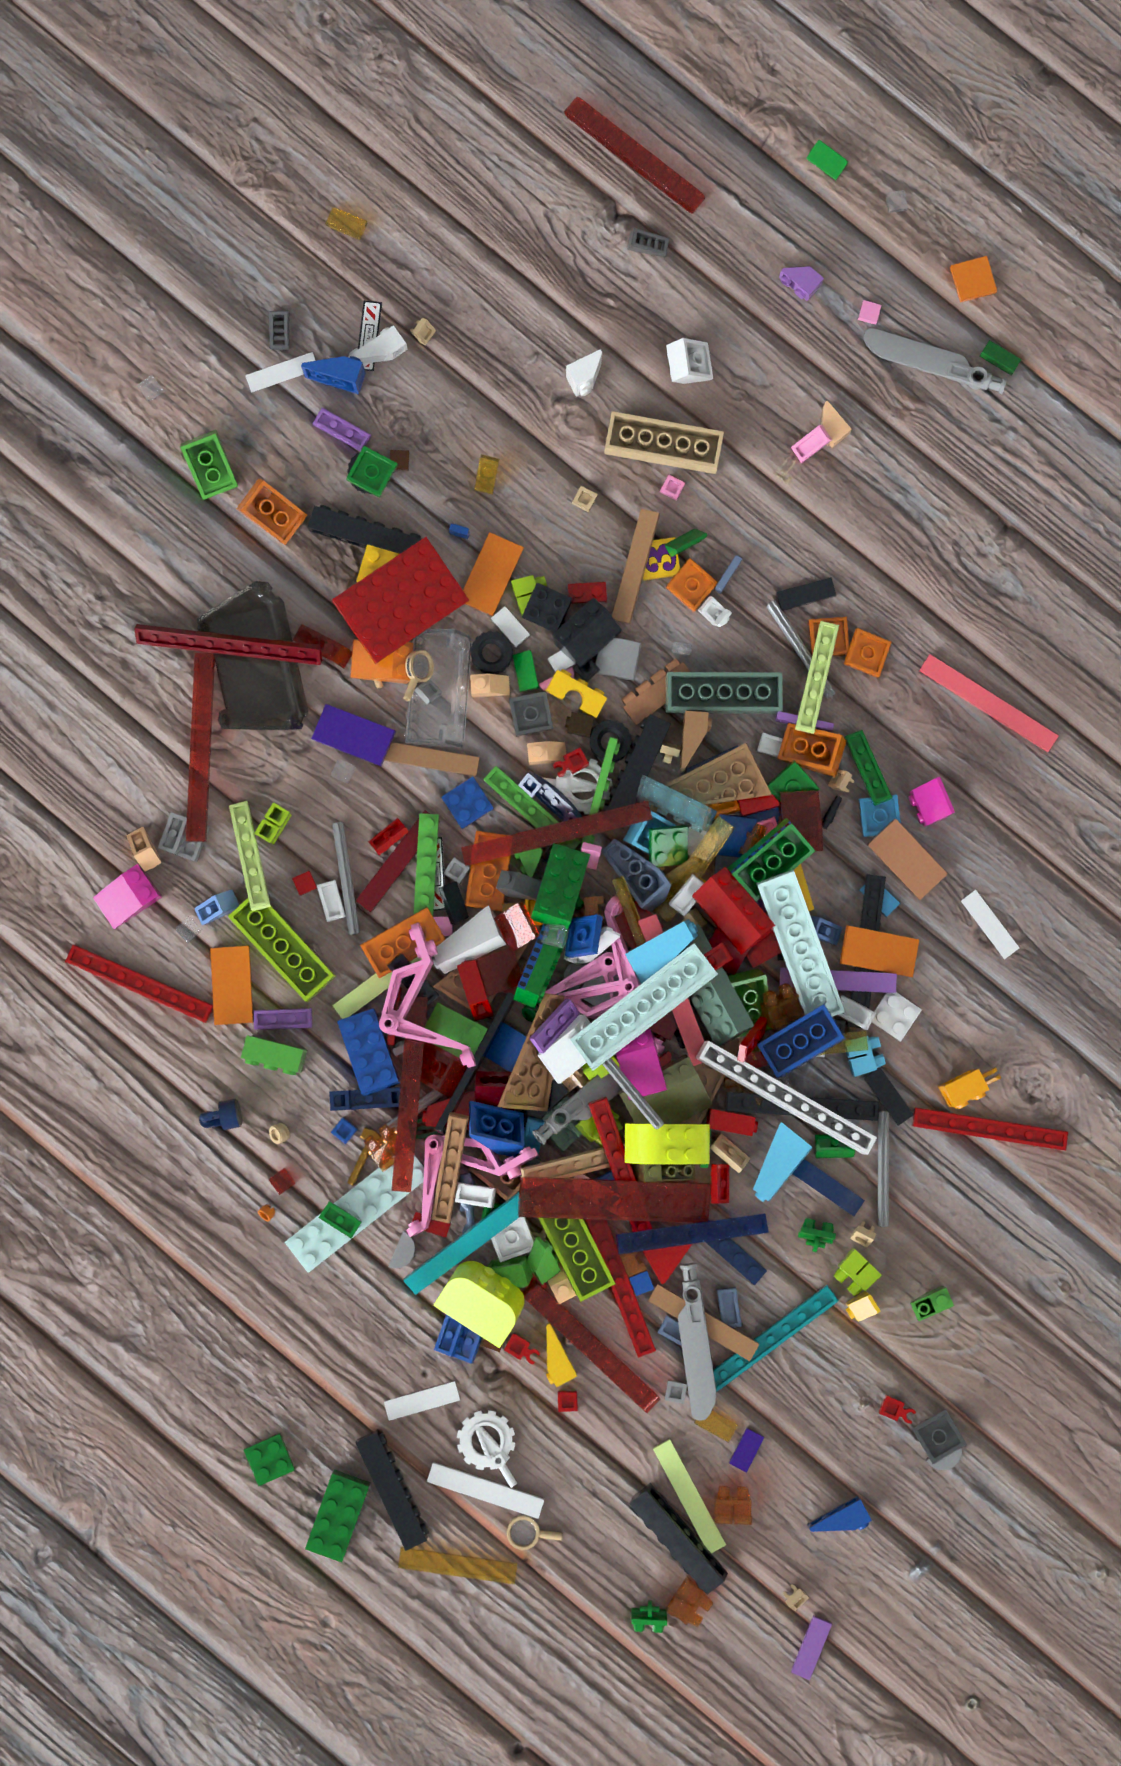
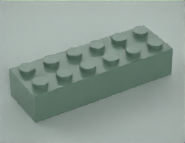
M667 672L665 676L666 713L697 711L709 712V714H777V712L783 711L781 672Z
M696 924L698 937L688 947L695 943L704 955L712 947L700 925ZM723 967L716 970L717 976L689 996L711 1039L717 1046L734 1040L754 1026Z

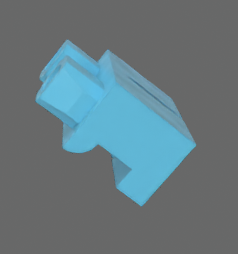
M868 1036L843 1041L847 1058L865 1054V1056L848 1060L852 1077L875 1071L878 1067L886 1064L883 1054L873 1056L872 1049L881 1047L879 1037L868 1038Z

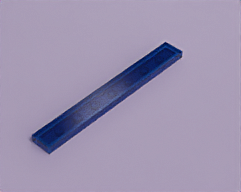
M766 1213L617 1234L616 1240L620 1255L766 1234L769 1231Z

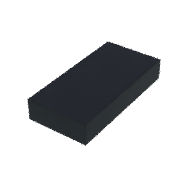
M457 881L438 888L451 924L469 917Z

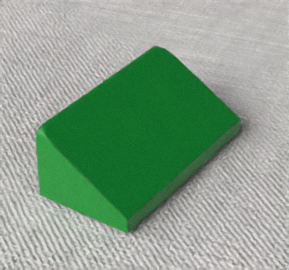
M821 140L816 142L806 158L835 181L848 165V160Z
M990 340L979 356L1011 376L1021 361L1020 358Z
M692 529L666 543L665 547L669 555L673 557L701 542L708 535L698 529Z
M531 650L513 655L520 692L539 689Z
M828 1134L815 1135V1157L817 1159L854 1157V1149Z

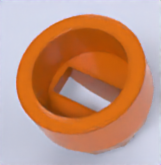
M265 1204L258 1210L260 1217L267 1222L275 1215L274 1207L270 1208V1204Z

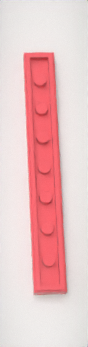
M929 654L919 670L1046 752L1050 751L1059 736L931 654Z
M656 914L638 921L645 942L663 933ZM687 998L671 1011L693 1066L702 1063L695 1059L703 1045L704 1039Z

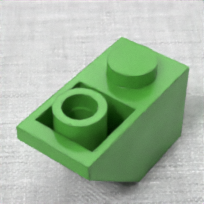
M535 834L514 843L515 848L512 849L516 860L520 858L522 866H520L522 874L533 878L543 854Z
M538 1236L528 1256L527 1264L534 1276L543 1285L561 1272L558 1266L559 1259L554 1253H551L553 1248L547 1240L544 1242Z
M944 1286L926 1292L910 1303L918 1322L954 1306L948 1290Z

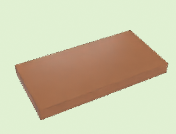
M895 818L867 844L919 900L948 874Z

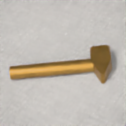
M367 1127L364 1128L360 1138L367 1140L347 1182L352 1186L355 1185L374 1143L384 1142L376 1131Z

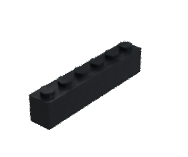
M314 505L308 524L309 531L365 549L367 545H371L399 554L422 540L418 534L410 533L408 535L399 528L392 527V529H389L379 522L369 523L363 517L356 516V518H353L348 513L340 510L337 513L331 511V508L325 505H320V507Z
M651 714L648 719L644 718L640 726L643 731L640 736L636 735L632 744L635 746L633 753H628L625 763H627L625 771L621 769L617 780L620 782L617 788L613 786L609 795L612 800L609 805L605 804L601 814L604 815L603 821L624 830L671 723Z
M375 1430L357 1439L355 1442L405 1551L426 1542L429 1530L427 1525L420 1521L419 1516H421L418 1506H413L410 1499L413 1497L409 1487L405 1488L402 1482L404 1476L401 1470L396 1469L394 1465L396 1459L392 1451L388 1452L385 1445L387 1444V1439L384 1433L380 1434L379 1430Z
M651 1483L633 1496L629 1503L633 1512L642 1518L645 1526L654 1532L658 1541L666 1546L675 1560L679 1561L684 1571L696 1581L699 1589L708 1595L725 1581L728 1572Z

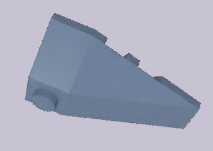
M614 839L601 850L642 909L652 912L666 900L671 883L661 869L617 839Z

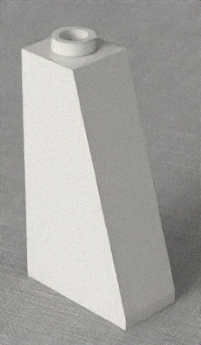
M489 906L485 907L436 947L438 954L434 955L435 958H433L436 969L440 968L446 974L456 969L457 965L464 961L475 960L506 945L497 917Z

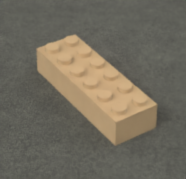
M612 411L605 454L716 474L724 432Z

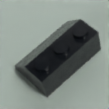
M593 597L555 631L552 637L554 644L581 669L622 630L608 610Z

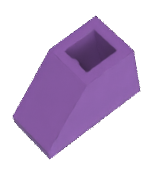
M810 266L783 268L779 276L782 284L786 287L790 286L799 298H804L806 301L820 288L824 280Z

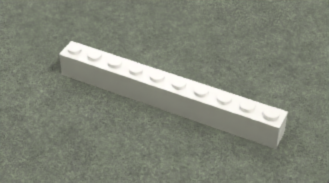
M704 1041L695 1059L859 1153L869 1154L877 1137L747 1062L737 1061L738 1057L712 1042Z

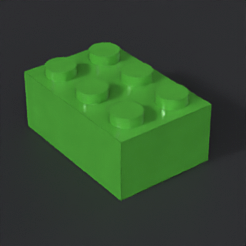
M247 1035L241 1058L245 1059L247 1064L259 1066V1063L264 1064L263 1068L274 1071L281 1068L283 1069L282 1073L296 1075V1073H302L308 1050Z

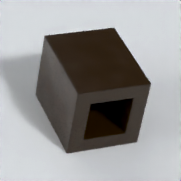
M572 712L571 717L567 716L565 727L568 728L569 734L590 738L594 717Z

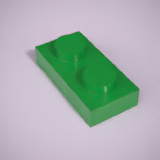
M331 1201L327 1203L318 1217L351 1239L362 1223L361 1220Z

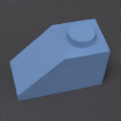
M229 890L212 896L194 909L203 926L233 912L239 906L233 890Z
M811 916L819 940L837 945L842 927L820 917Z

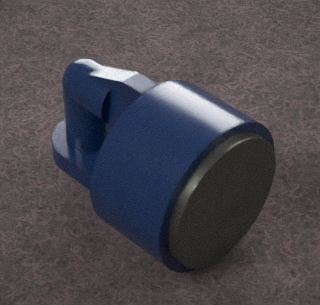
M236 1099L219 1101V1111L201 1113L199 1117V1123L204 1128L222 1126L223 1130L239 1128L242 1125L241 1108L239 1101Z

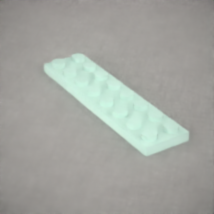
M794 870L756 883L768 917L776 925L773 930L804 1015H807L823 1004L827 1006L832 1016L845 1012Z
M694 943L570 1040L589 1067L594 1071L717 976L718 973Z
M407 1145L337 1200L334 1204L362 1221L354 1236L423 1183L424 1166ZM320 1214L284 1242L308 1273L351 1240L348 1236L319 1219Z

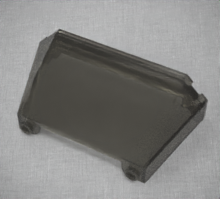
M253 582L248 587L197 618L198 631L293 642L284 602L280 597L276 598L268 582ZM213 653L226 708L219 712L218 722L221 729H302L304 725L302 723L303 718L307 717L309 711L298 663Z

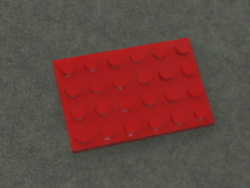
M427 537L332 599V602L375 664L469 601Z

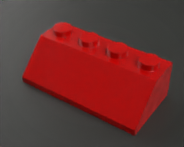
M726 866L710 877L692 895L694 900L741 955L768 936L776 926Z

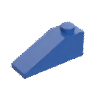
M857 1496L808 1523L807 1526L811 1532L862 1530L872 1520L861 1499Z

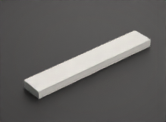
M433 1462L427 1479L429 1483L539 1519L544 1503V1498Z

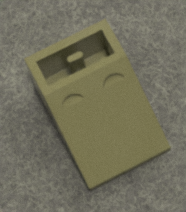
M633 1164V1174L637 1182L695 1180V1164Z

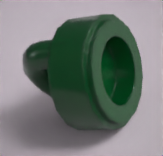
M536 1004L535 1008L525 1005L522 1008L523 1017L533 1022L539 1005Z

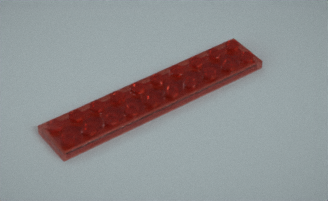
M520 1176L518 1216L708 1223L711 1184Z

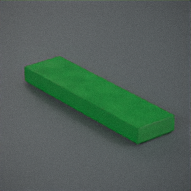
M863 730L845 736L846 744L873 805L876 806L891 800L893 797Z

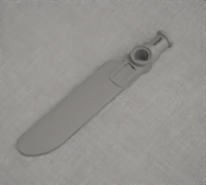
M869 328L864 334L866 346L880 358L967 384L975 390L991 389L998 391L1001 395L1007 382L1006 377L1002 379L992 376V373L987 372L983 367H971L966 358L961 354L875 328ZM978 375L982 380L976 381L973 376Z
M610 1073L602 1079L599 1075L595 1076L560 1108L555 1110L544 1121V1125L538 1130L532 1131L534 1137L539 1143L544 1145L549 1137L559 1133L572 1120H587L592 1117L588 1106L589 1102L605 1096L609 1102L618 1094V1090L622 1088ZM562 1116L565 1122L558 1123L555 1117Z
M686 1263L680 1265V1268L683 1270V1298L686 1305L678 1315V1324L691 1413L696 1420H705L711 1414L715 1404L716 1385L702 1296L703 1290L700 1279H697L696 1267L698 1265L697 1263ZM695 1289L698 1296L691 1298L688 1295V1290Z

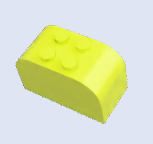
M625 1123V1163L710 1164V1124H663L659 1129H655L651 1124Z
M465 1261L456 1268L433 1306L500 1348L524 1308L525 1299L517 1286L512 1284L509 1279L495 1273L492 1268L476 1261Z

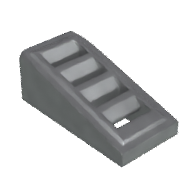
M634 228L629 236L627 250L665 257L669 238ZM644 239H646V245H643ZM651 240L654 241L653 248L650 247ZM658 242H662L660 250L657 249Z
M269 311L270 350H289L288 311ZM274 318H284V321H274ZM274 325H284V329H274ZM274 333H285V336H274ZM274 340H285V344H274Z

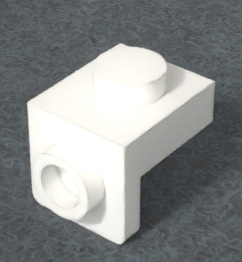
M709 596L698 609L712 625L718 627L725 625L732 614L730 610L725 609L712 596Z

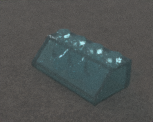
M643 775L636 796L641 799V804L647 807L654 805L658 807L657 812L666 816L670 813L675 816V821L684 824L686 821L692 824L691 829L701 833L702 830L708 832L718 812L717 810L648 776Z

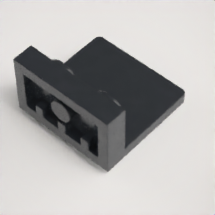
M537 583L522 618L555 632L562 626L574 598Z

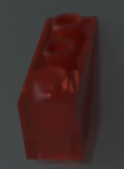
M301 624L293 638V641L297 643L321 645L322 657L345 669L352 656V651L342 644Z

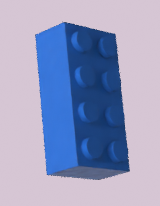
M823 1004L757 1045L776 1077L780 1079L846 1038L827 1006Z
M374 1008L337 1021L363 1096L400 1084L384 1032L379 1027L380 1020Z

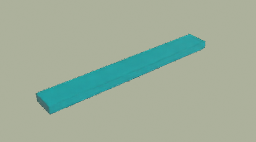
M523 1188L407 1275L403 1281L415 1295L537 1205L536 1200Z
M825 1285L755 1337L753 1340L758 1342L759 1346L750 1361L734 1353L713 1369L716 1392L836 1304L839 1300L828 1285Z

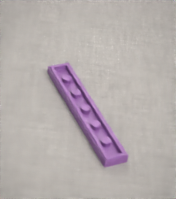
M780 968V987L794 988L788 969ZM830 970L837 990L896 993L897 974Z

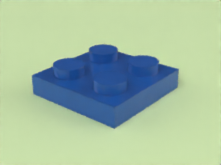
M471 777L441 797L461 829H464L494 809L474 777Z
M597 914L571 920L565 951L566 957L574 958L598 954L602 916Z

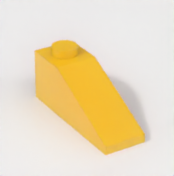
M548 1322L546 1323L547 1370L549 1373L546 1376L550 1384L554 1383L557 1388L577 1377V1373L554 1328Z

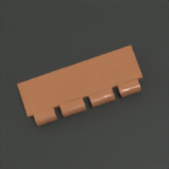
M676 658L665 666L668 672H690L685 663L682 662L680 664ZM660 669L650 677L654 683L653 685L646 680L635 688V691L638 693L637 697L631 691L621 699L625 704L622 708L635 725H638L644 718H647L666 704V672L663 669Z

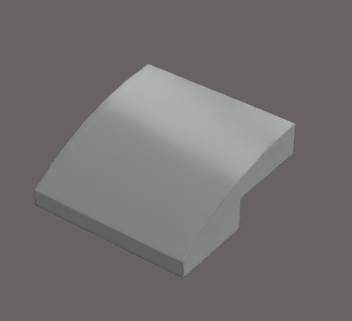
M620 638L611 640L598 652L596 665L600 671L596 674L634 681L641 643Z
M171 812L158 849L197 862L210 826Z

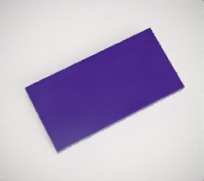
M325 704L311 739L382 766L396 731Z

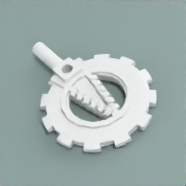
M594 759L588 761V767L574 774L568 770L563 777H558L557 775L556 779L542 777L562 792L578 811L584 812V815L589 814L593 797L588 800H581L572 793L595 792L597 783L577 778L575 775L586 772L594 776L598 782L601 767L597 764L598 761ZM607 777V780L610 781L609 787L613 786L612 779ZM609 787L607 792H603L602 799H610L609 795L611 792H609Z
M488 1410V1413L477 1411L471 1419L467 1417L462 1422L464 1425L462 1430H458L457 1438H460V1444L457 1447L459 1453L463 1452L466 1463L477 1465L476 1469L484 1470V1467H490L492 1470L499 1468L512 1488L517 1482L505 1463L510 1458L508 1456L510 1450L514 1451L515 1442H512V1436L515 1435L513 1427L509 1428L508 1420L503 1415L501 1418L497 1416L495 1411ZM483 1426H491L498 1431L500 1445ZM475 1430L484 1454L477 1452L473 1447L472 1435Z

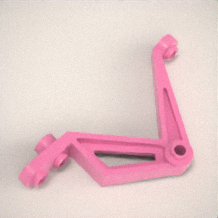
M617 896L609 900L604 913L607 927L620 933V937L611 944L619 980L558 994L563 995L564 1000L570 999L580 1013L591 1019L601 1016L641 985L625 955L629 951L614 918L624 909L623 900ZM616 991L619 993L618 996L592 1008L582 1002V999Z
M420 923L412 924V929L409 930L411 939L416 941L417 947L415 951L418 958H422V960L393 970L379 1027L384 1033L460 1049L462 1050L460 1059L463 1066L467 1065L468 1068L476 1066V1061L470 1047L405 1020L434 964L432 956L438 954L433 939L426 941ZM415 974L397 1011L394 1010L402 978Z
M612 952L602 954L546 990L545 993L557 994L603 975L605 983L614 982L613 976L618 975L614 954ZM608 958L612 960L610 966L606 964ZM618 991L609 993L610 998L618 996ZM654 1037L657 1051L662 1054L665 1048L662 1045L663 1041Z
M430 1135L425 1140L422 1221L416 1220L408 1225L409 1228L406 1231L410 1237L429 1228L445 1135ZM466 1137L464 1146L482 1148L487 1161L463 1154L461 1163L498 1176L508 1174L510 1180L521 1175L522 1165L536 1158L539 1154L535 1148L531 1149L529 1146L521 1150V1155L516 1158L511 1156L505 1159L503 1165L498 1154L473 1138Z

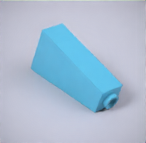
M689 919L625 954L641 984L681 954L698 937L696 933L698 930L693 922H690Z
M782 1122L776 1131L753 1188L756 1191L755 1196L762 1202L765 1200L770 1202L813 1148Z

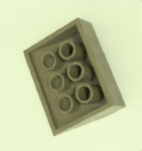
M686 1054L662 1066L667 1090L643 1096L664 1124H679L713 1106L690 1058ZM618 1090L634 1123L651 1124L633 1101L629 1100L624 1090Z

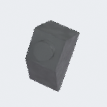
M501 870L496 888L506 897L536 901L542 881L519 872Z

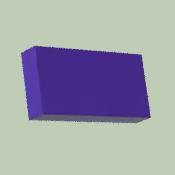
M746 1427L729 1464L747 1473L764 1436Z

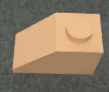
M826 401L822 408L821 425H823L832 439L827 446L829 445L833 448L846 438L852 429L829 401Z
M497 674L470 675L472 697L510 695L509 676Z
M544 741L527 743L529 765L565 761L563 759V756L566 755L565 742Z
M144 827L126 835L133 855L144 872L155 868L161 863L158 852Z
M559 1262L558 1266L561 1272L549 1279L548 1283L558 1303L561 1304L576 1296V1293Z

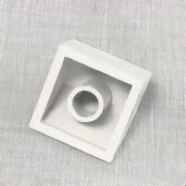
M682 338L666 345L672 382L687 384L713 379L707 342Z
M601 349L566 366V378L576 397L579 395L585 396L593 389L601 367Z

